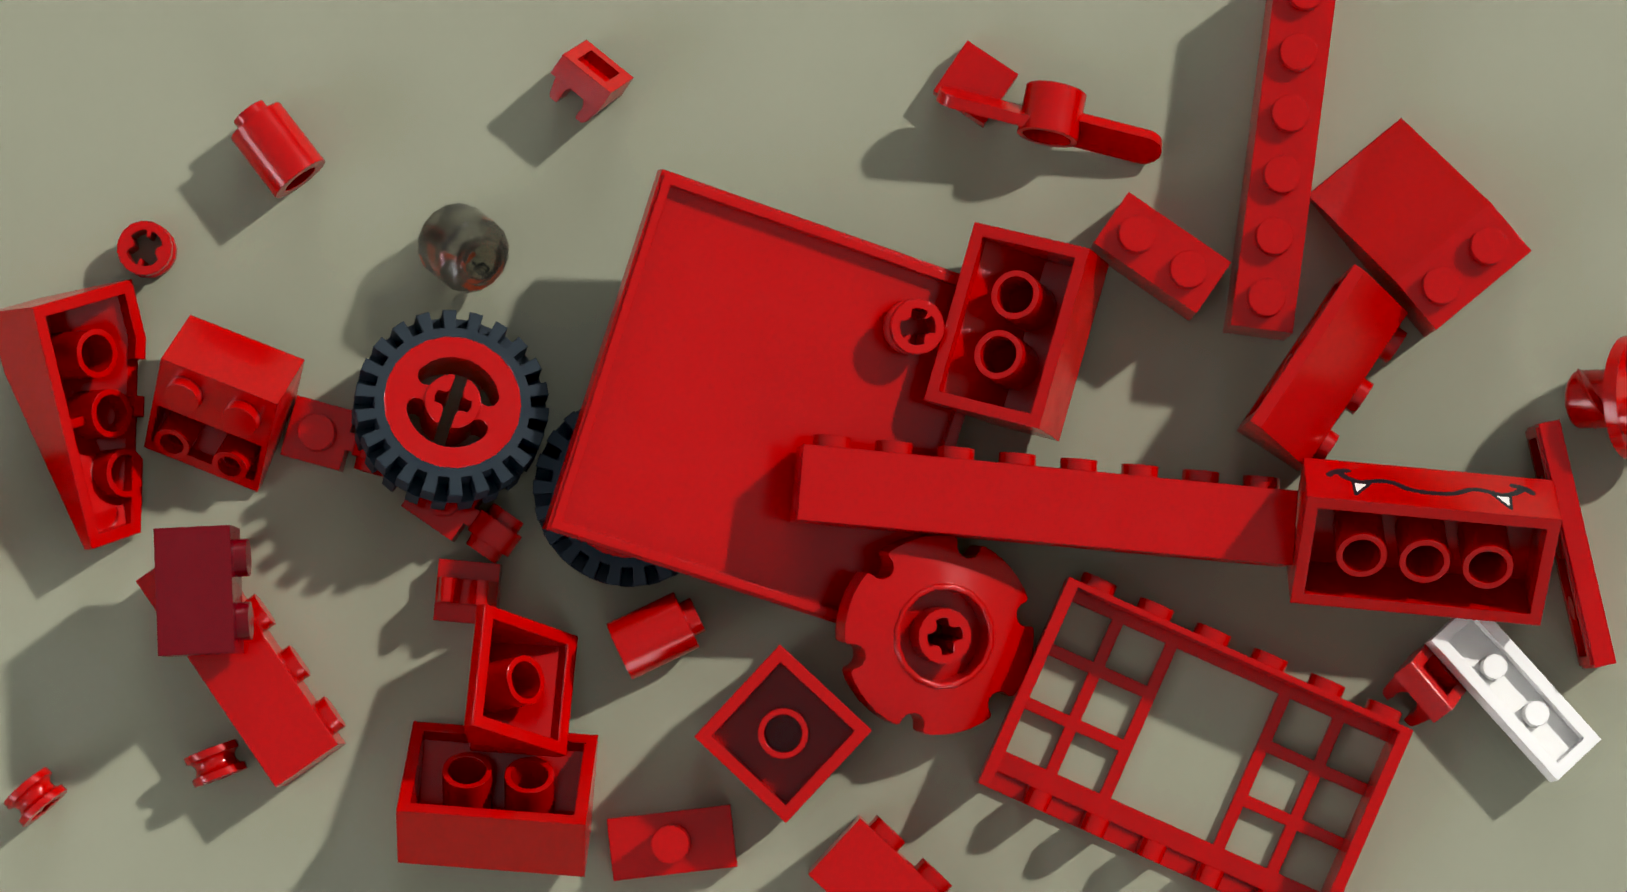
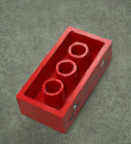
M1303 457L1298 488L1293 565L1287 566L1290 603L1540 626L1562 523L1554 480Z

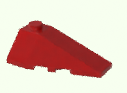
M132 279L41 297L0 309V358L4 373L84 549H95L140 533L143 459L136 452L137 417H144L145 396H137L138 360H146V336Z

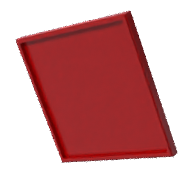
M664 169L657 170L542 529L836 624L840 602L855 573L860 571L874 576L880 571L882 566V560L879 556L880 549L899 539L920 534L790 522L797 447L803 444L813 445L814 434L851 437L850 448L874 451L876 440L913 443L912 454L937 456V446L956 447L966 415L924 401L940 343L929 353L920 355L900 354L889 346L884 338L882 327L888 310L896 303L910 299H922L931 302L939 309L945 325L960 274ZM912 310L909 320L901 321L900 323L901 334H910L911 337L908 342L914 345L916 336L926 333L927 330L926 320L916 319L919 314L916 310Z

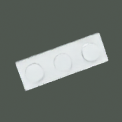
M1451 618L1425 642L1428 648L1550 783L1558 781L1601 740L1496 622Z

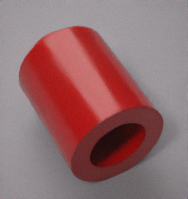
M263 100L257 101L242 111L234 120V124L238 129L231 137L232 142L276 198H282L297 190L316 175L325 164L323 157L280 102L267 106Z
M674 592L606 624L632 680L700 648L695 636L706 631L691 598L679 603Z

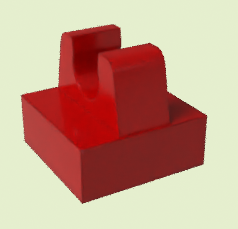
M585 40L564 53L551 71V74L555 76V80L550 90V97L557 103L566 97L571 90L583 99L582 109L575 118L581 123H585L596 116L608 104L619 98L634 77L592 43Z
M439 558L433 620L475 624L477 605L488 604L499 608L503 565Z
M1423 644L1403 662L1395 672L1394 677L1383 689L1382 694L1388 701L1399 692H1408L1416 701L1417 706L1408 713L1404 721L1409 726H1416L1430 719L1433 723L1453 710L1467 690L1428 646Z

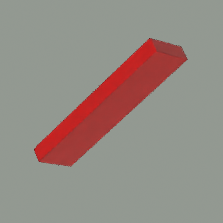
M1560 419L1539 423L1527 428L1525 434L1536 479L1554 480L1562 523L1554 559L1579 666L1585 669L1616 664Z

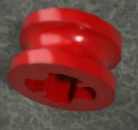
M138 221L130 224L122 231L117 243V253L120 262L128 271L141 278L154 279L163 276L172 268L176 261L177 246L173 236L162 226L152 221ZM145 234L152 241H155L158 235L162 242V245L155 250L158 260L151 265H148L142 258L136 264L132 254L140 249L137 239Z
M910 299L900 301L888 310L884 317L882 328L884 338L892 349L900 354L920 355L929 353L938 346L943 338L945 325L939 309L931 302L922 299ZM912 310L918 311L919 314L916 319L926 320L927 325L926 333L916 336L915 345L908 342L911 335H902L900 330L901 321L909 320Z
M237 739L218 744L184 758L186 766H192L196 770V777L192 780L194 788L210 784L248 768L246 762L240 761L235 755V751L239 747Z
M48 767L42 768L29 777L4 801V805L8 810L12 808L19 810L21 813L19 822L23 827H27L39 819L67 793V789L63 784L56 786L51 783L50 776L52 772Z

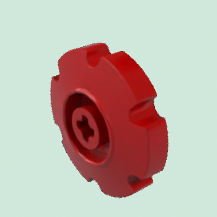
M941 534L909 536L880 549L879 556L882 560L880 571L874 576L860 571L855 573L840 602L835 627V639L839 642L850 644L853 649L852 660L849 664L843 666L842 673L857 699L874 715L892 724H899L907 714H910L913 719V729L929 735H947L962 732L988 720L991 717L988 708L991 696L996 692L1013 696L1019 688L1030 663L1034 642L1033 627L1021 625L1017 619V610L1021 604L1027 601L1028 597L1023 585L1011 567L985 546L970 545L967 551L961 555L957 548V538ZM937 624H940L942 626V634L934 637L933 644L928 643V634L935 632Z

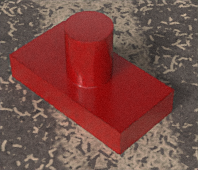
M731 804L607 819L613 881L738 866Z

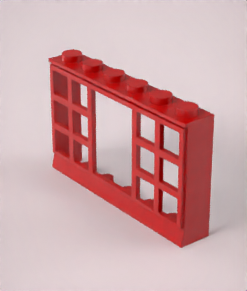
M1083 572L1080 581L1071 577L1066 578L976 782L1220 892H1319L1279 874L1298 831L1339 849L1320 892H1344L1414 731L1399 724L1403 713L1369 698L1364 708L1341 698L1345 687L1317 674L1311 673L1308 681L1304 682L1284 673L1288 662L1261 649L1254 648L1250 657L1230 649L1227 646L1231 636L1205 624L1197 622L1193 632L1170 622L1174 611L1154 601L1140 597L1137 606L1118 599L1114 597L1118 586L1098 576ZM1071 602L1111 619L1093 661L1053 644ZM1123 625L1165 643L1147 685L1105 667ZM1176 649L1278 694L1213 843L1111 799ZM1048 656L1087 673L1069 715L1030 698ZM1099 678L1141 697L1123 739L1081 721ZM1290 700L1331 717L1313 760L1272 742ZM1024 709L1064 726L1046 769L1006 752ZM1344 724L1385 741L1367 784L1326 766ZM1076 732L1117 750L1099 793L1058 775V771ZM1266 753L1308 771L1290 814L1248 795ZM1320 777L1362 795L1344 838L1302 820ZM1243 807L1285 825L1266 868L1225 850Z

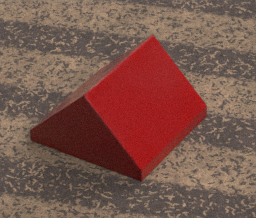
M488 604L477 605L464 729L470 751L549 757L566 756L578 636Z

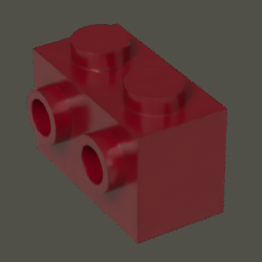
M232 525L153 529L158 656L180 657L244 653V640H252L254 635L252 603L242 602V577L250 576L252 567L249 539H240V528Z

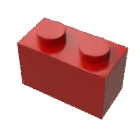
M1130 192L1127 193L1090 248L1105 260L1112 269L1188 321L1198 312L1231 264L1225 257Z

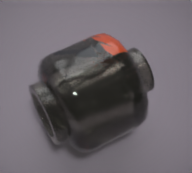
M454 203L436 210L425 221L418 236V254L423 266L450 289L472 293L490 286L502 274L509 258V242L504 230L479 209L464 203Z

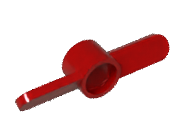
M1045 80L1028 82L1022 105L947 86L939 88L936 98L938 103L951 109L1018 125L1017 134L1020 137L1040 145L1061 148L1075 147L1138 164L1155 162L1162 153V139L1156 132L1083 113L1086 94L1082 90L1064 83Z

